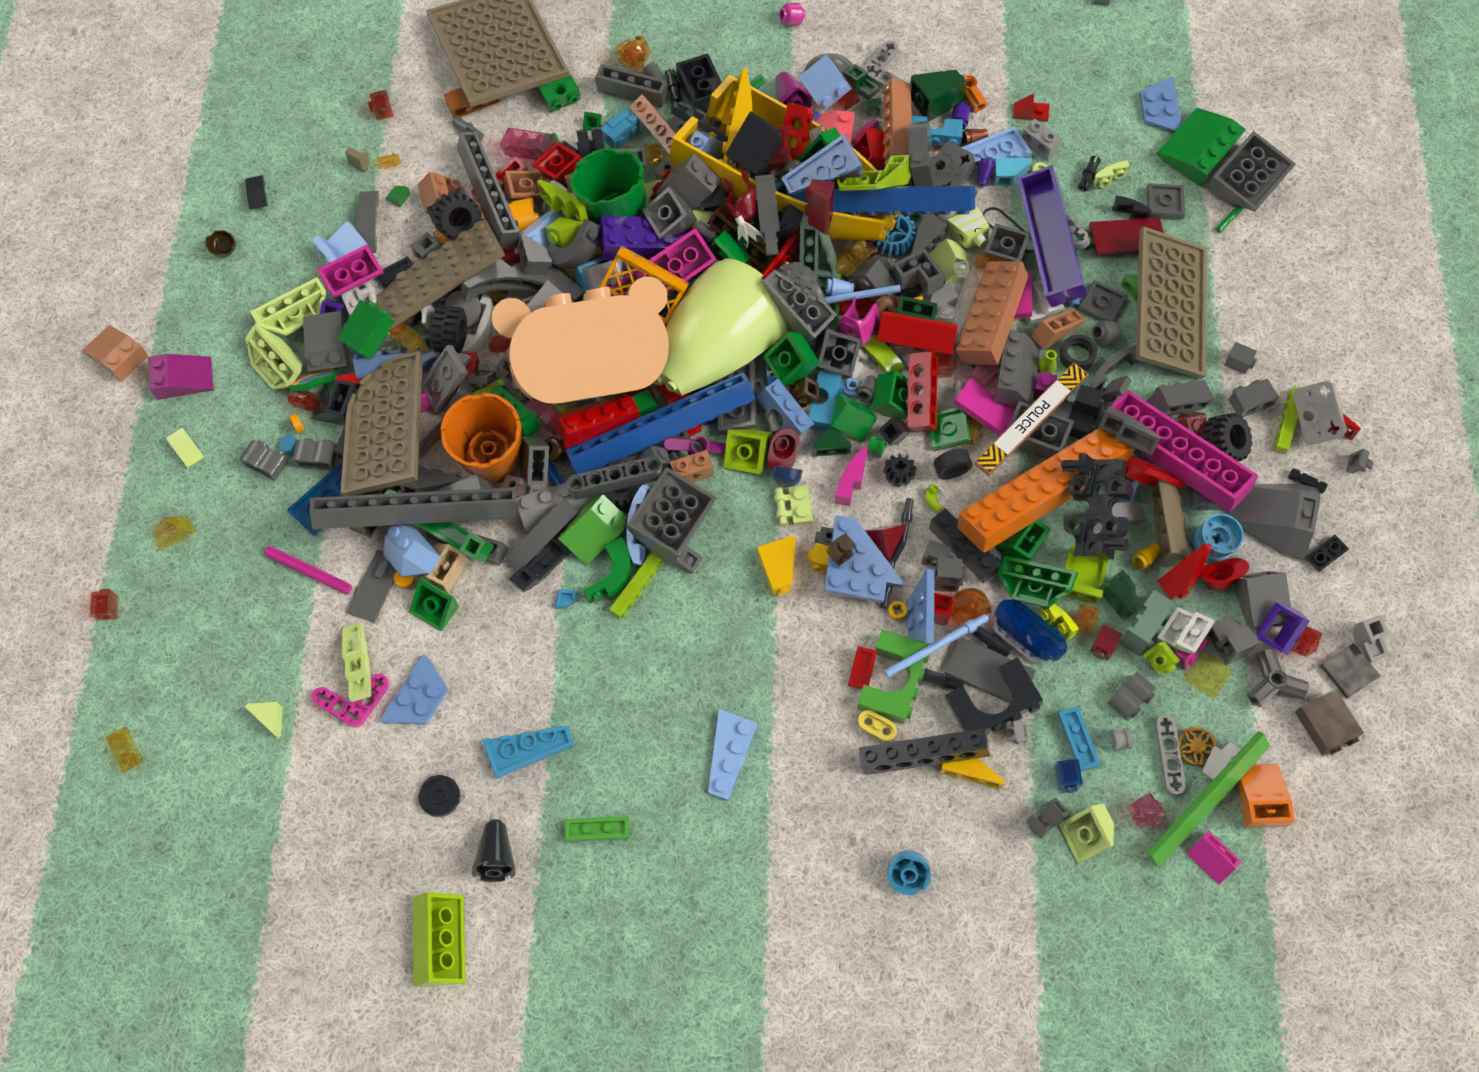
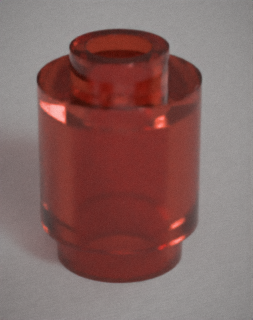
M499 335L490 337V342H488L490 352H494L495 355H499L500 352L506 353L511 340Z
M293 391L288 394V402L293 407L311 411L317 405V396L310 391Z

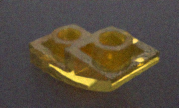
M123 727L106 737L123 773L143 763L140 752L127 727Z

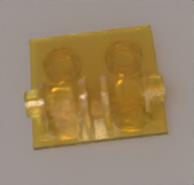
M863 239L861 241H853L837 257L838 264L836 267L838 272L848 277L856 271V268L863 261L869 258V255L874 250L867 247V243Z

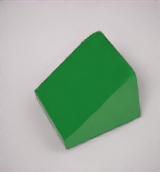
M395 186L385 199L401 207L410 196L409 188L406 186Z

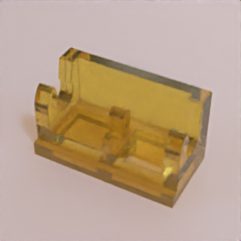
M404 322L388 332V335L396 343L409 349L410 353L416 352L418 347L424 353L429 351L422 336Z

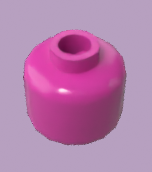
M798 2L786 3L779 11L780 21L786 26L800 25L806 16L805 9Z

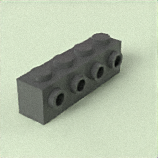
M605 64L600 65L595 76L597 91L635 101L643 95L654 106L663 107L668 96L667 80Z

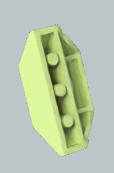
M318 277L250 312L260 327L287 336L303 327L304 316L320 314L326 290Z
M254 324L245 338L246 344H248L251 366L272 390L288 388L300 374L303 362L280 337L260 327L258 324Z

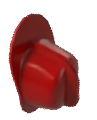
M1229 558L1203 566L1200 577L1207 582L1209 590L1224 591L1229 589L1236 579L1243 577L1250 567L1249 563L1242 558Z

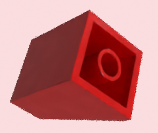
M867 127L852 147L871 163L877 171L885 169V158L883 157L885 145L883 144L884 132L880 129Z

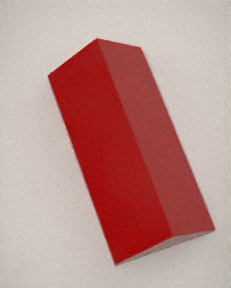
M883 311L877 340L952 355L958 325Z

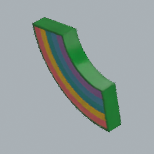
M338 369L317 371L300 377L289 385L290 392L309 391L317 385L331 382L338 376Z

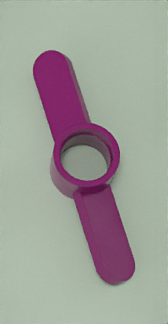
M700 435L695 436L693 439L668 437L663 441V446L666 449L687 451L689 455L699 453L694 449L693 442L700 443L703 451L707 450L710 453L725 454L726 443L709 442L704 436Z

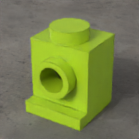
M1165 641L1157 643L1143 654L1144 658L1148 659L1159 675L1163 673L1166 675L1170 674L1177 668L1175 665L1180 662ZM1159 657L1163 658V663L1159 660Z

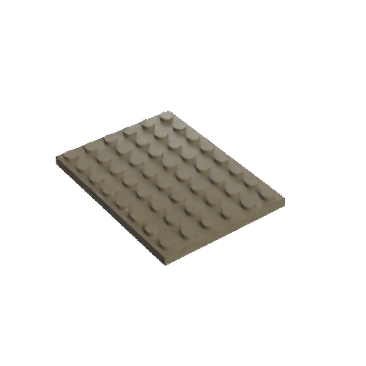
M458 0L426 10L430 23L470 107L570 76L569 70L532 0Z

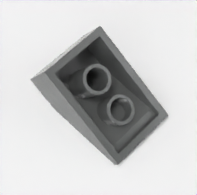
M341 311L304 316V342L308 371L313 373L350 367L347 344L337 338L344 327Z

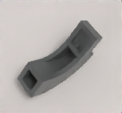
M584 218L575 239L570 245L560 248L550 243L547 252L548 256L551 257V264L564 270H573L585 264L598 248L594 242L601 226Z

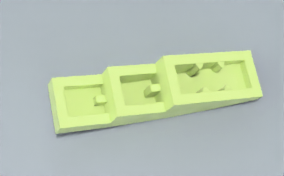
M360 622L342 628V658L345 661V677L349 682L348 697L351 702L371 697V677L363 624Z

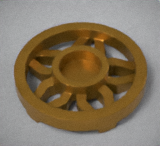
M1188 728L1178 737L1181 758L1192 766H1204L1207 760L1203 761L1204 755H1210L1211 751H1206V748L1212 750L1215 746L1217 747L1213 735L1203 728ZM1193 732H1200V734L1196 737V734ZM1206 735V738L1203 741L1201 739V736ZM1184 736L1186 742L1188 743L1181 746V741ZM1208 739H1210L1212 746L1210 744H1205L1208 742ZM1185 754H1192V758L1194 761L1187 758Z

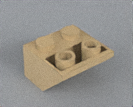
M434 543L432 548L440 555L441 559L430 574H421L414 577L417 579L422 578L449 594L469 560L466 554L449 544Z

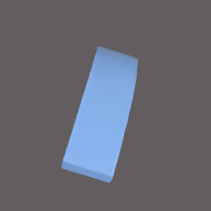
M642 485L632 501L627 524L652 487ZM627 529V544L631 559L634 564L643 565L646 559L647 547L641 545Z

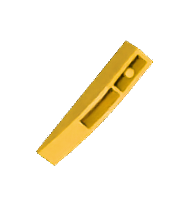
M743 67L742 74L738 73L736 85H739V90L734 92L733 102H736L735 108L731 107L729 119H732L731 125H727L725 136H728V141L724 142L722 147V153L725 154L750 111L752 112L751 86L748 71L745 67ZM724 155V160L720 159V161L728 165L726 155Z

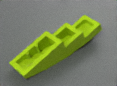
M543 180L537 181L541 197L554 213L562 211L568 219L575 216L580 222H583L584 218L588 220L586 207L576 197L554 184Z

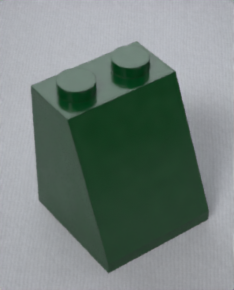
M957 70L914 74L910 80L911 103L930 122L952 110L954 105L963 102L966 79Z

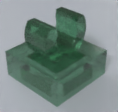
M881 97L861 102L862 110L867 109V117L871 116V109L876 111V116L880 114Z

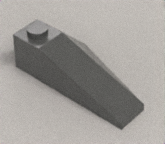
M775 269L762 281L763 286L791 331L802 333L807 343L813 340L837 315L825 300L811 295L809 290L795 285L793 280Z

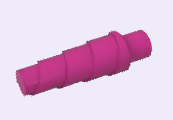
M873 119L871 122H868L853 138L852 142L855 144L867 127L875 129L879 124L878 120Z

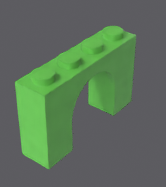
M882 629L875 650L878 651L877 655L900 662L929 644ZM930 654L905 668L909 680L898 691L886 692L864 685L857 710H871L886 719L904 724L906 719L911 718L913 707H910L911 700L916 701L919 689L915 687L917 681L922 682L925 670L921 668L923 662H928Z

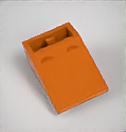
M1254 764L1237 782L1244 828L1288 827L1295 822L1292 800L1278 764Z

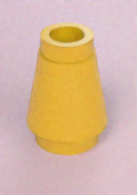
M1153 543L1135 552L1132 557L1135 567L1140 570L1149 568L1159 553H1161L1160 546Z

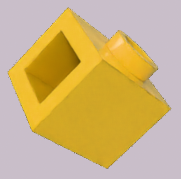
M815 543L814 549L809 550L807 560L810 561V568H813L814 571L819 573L827 571L829 555L826 551L829 546Z

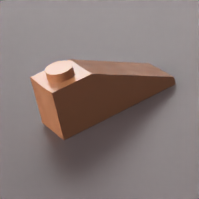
M1072 308L1042 320L1031 337L1038 346L1046 349L1069 335L1085 323L1086 319Z

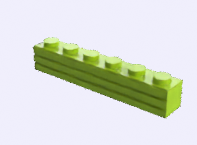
M1293 386L1287 393L1289 398L1285 401L1284 406L1286 408L1281 415L1283 419L1279 422L1280 429L1276 433L1277 440L1275 439L1273 443L1274 451L1285 455L1290 448L1298 419L1293 398L1295 389L1300 388L1297 386Z
M651 552L609 609L610 614L620 620L622 617H626L628 609L634 606L636 598H639L642 595V590L649 585V580L654 578L657 569L663 566L664 563L661 558Z

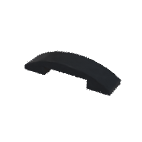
M564 527L551 539L552 543L526 567L522 566L509 578V581L523 593L546 578L571 552L557 539L567 527Z

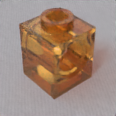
M1084 604L1079 605L1074 617V622L1079 628L1078 632L1093 634L1097 627L1099 608Z

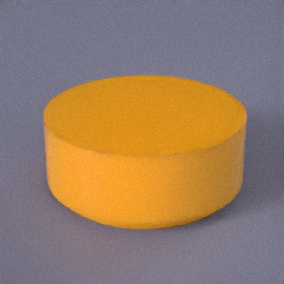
M297 414L289 416L296 433L303 432L304 428Z
M396 572L394 581L399 588L408 589L413 586L415 577H403Z

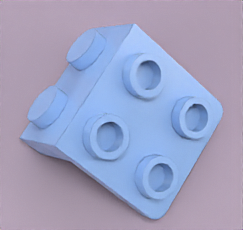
M345 222L328 241L319 235L312 239L317 245L315 247L320 254L325 255L327 263L367 245V242L350 222Z

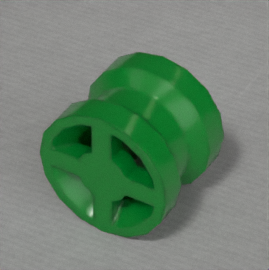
M872 435L867 453H875L878 457H882L887 441L884 438L879 439L876 435Z

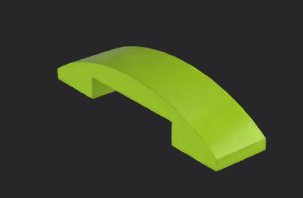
M876 334L864 347H860L879 364L878 368L884 373L893 370L901 372L905 368L893 350L885 342L877 340L878 336Z

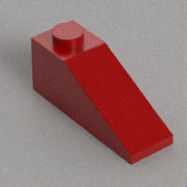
M1210 543L1201 545L1157 580L1171 600H1182L1190 594L1189 590L1194 587L1213 547Z

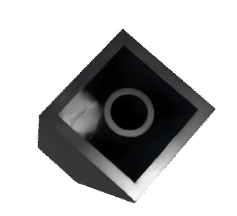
M750 111L725 154L728 165L734 169L745 170L751 179H755V176H761L783 147L782 133Z

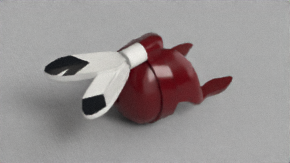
M742 169V178L748 189L736 203H734L735 192L732 183L725 177L723 182L729 190V196L725 201V205L729 214L739 225V245L742 250H746L749 246L748 235L759 243H764L765 238L760 231L747 223L753 220L759 214L758 201L757 199L755 200L754 186L750 182L747 172Z

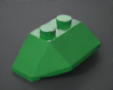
M1004 555L997 574L1012 600L1049 609L1072 591L1078 572Z

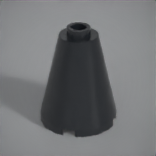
M493 819L484 826L472 867V875L474 878H476V875L480 876V880L484 882L505 881L507 876H510V879L513 878L516 868L506 824L501 820Z

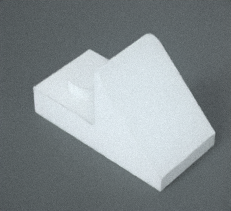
M1232 742L1227 744L1222 750L1215 746L1202 770L1203 774L1214 780L1241 749Z

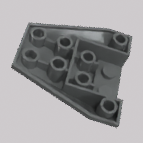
M1299 483L1255 484L1253 489L1229 515L1237 519L1245 532L1284 555L1303 560L1314 535L1321 497L1318 488Z

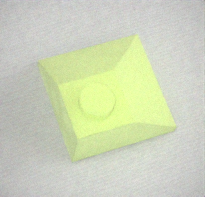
M1104 803L1091 806L1059 824L1078 864L1113 846L1114 823Z

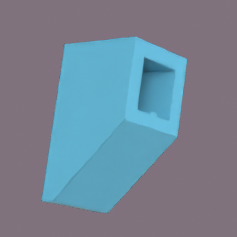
M995 158V168L993 170L994 186H1013L1018 181L1017 177L1029 172L1032 158Z

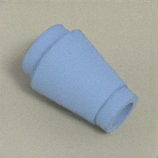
M834 277L827 279L826 294H830V296L851 293L854 290V283Z

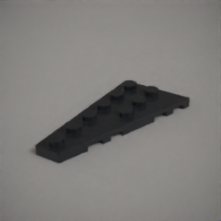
M673 102L671 114L686 122L693 116L698 119V127L705 133H715L717 135L716 139L723 143L728 141V136H725L727 125L722 123V120L714 116L712 118L708 117L699 109H690L683 102ZM775 159L772 160L768 168H773Z

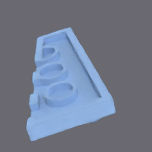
M1015 126L961 147L974 154L975 166H978L980 158L991 159L995 163V158H1027L1032 155V151Z
M719 709L708 794L728 801L758 723Z

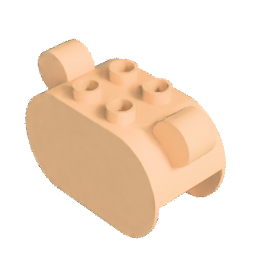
M642 277L629 287L626 295L611 297L609 287L587 290L586 294H583L584 301L572 303L570 293L553 295L545 300L546 307L537 309L530 313L528 306L518 299L507 298L501 300L492 312V325L499 336L511 340L508 362L512 378L517 387L525 396L537 403L555 405L632 392L652 384L662 373L669 350L667 331L662 319L658 315L667 302L665 286L656 278Z

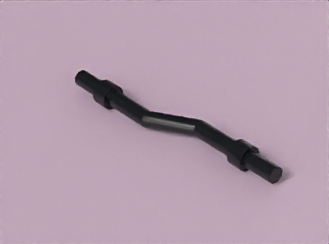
M906 498L904 512H902L900 519L902 525L906 526V529L891 559L888 560L894 570L895 564L906 546L909 525L913 520L912 508L914 499ZM886 585L884 602L880 603V608H888L893 586Z

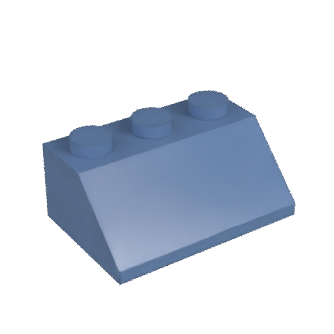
M413 339L382 342L372 360L355 351L353 364L356 378H364L369 372L371 374L374 373L377 369L381 368V363L389 359L414 352Z

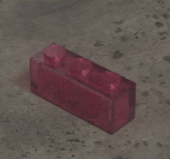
M508 127L499 144L504 154L508 157L517 156L525 160H537L557 141L553 134Z

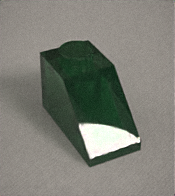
M1123 569L1098 587V589L1103 590L1102 595L1122 620L1136 612V585Z

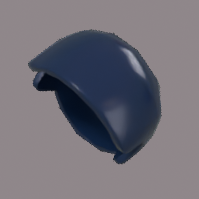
M777 465L773 468L772 477L782 487H792L800 482L803 470Z

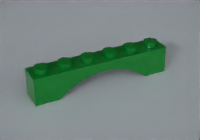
M388 488L385 492V494L399 493L398 491L392 490L390 488ZM453 522L415 524L480 562L485 563L494 546Z

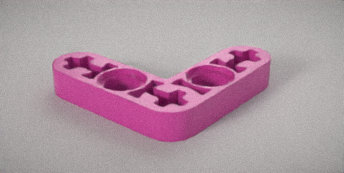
M375 674L371 677V689L375 690L377 695L375 696L371 692L373 701L368 706L362 704L363 699L354 701L351 704L324 687L314 690L312 700L318 707L347 725L358 728L364 724L387 692L390 683L383 674ZM382 680V682H383L384 685H383L382 687H381V686H378V687H377V685L375 684V682H376V681H379V682H380V681ZM325 694L330 703L328 704L323 699L320 700L318 696ZM343 703V710L337 713L334 712V705ZM348 711L353 715L358 714L359 720H353L352 722V718L347 715Z

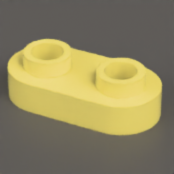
M871 710L863 711L858 717L859 728L884 743H889L895 739L897 727L890 720ZM866 719L871 720L872 724L866 725L864 721ZM889 730L890 734L886 736L882 731Z

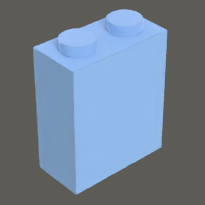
M827 54L799 76L815 102L823 111L852 89Z

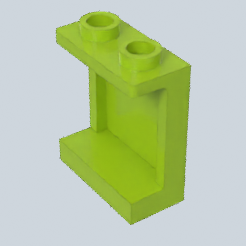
M1071 545L1067 554L1065 569L1077 571L1078 575L1072 591L1066 596L1098 604L1102 598V587L1107 564L1110 559H1078L1074 556L1075 545Z

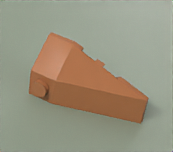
M505 171L504 191L506 200L539 196L540 191L537 181L543 180L550 183L553 179L541 171ZM559 182L562 186L567 188L566 182Z

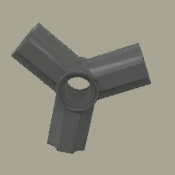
M1268 649L1256 654L1264 679L1247 694L1249 701L1254 706L1260 708L1277 692L1302 700L1306 697L1309 682L1286 675L1281 669L1275 650ZM1271 678H1275L1279 684H1275Z

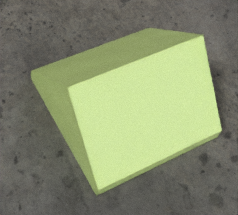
M945 239L930 252V256L945 274L944 284L976 273L963 246L959 242Z

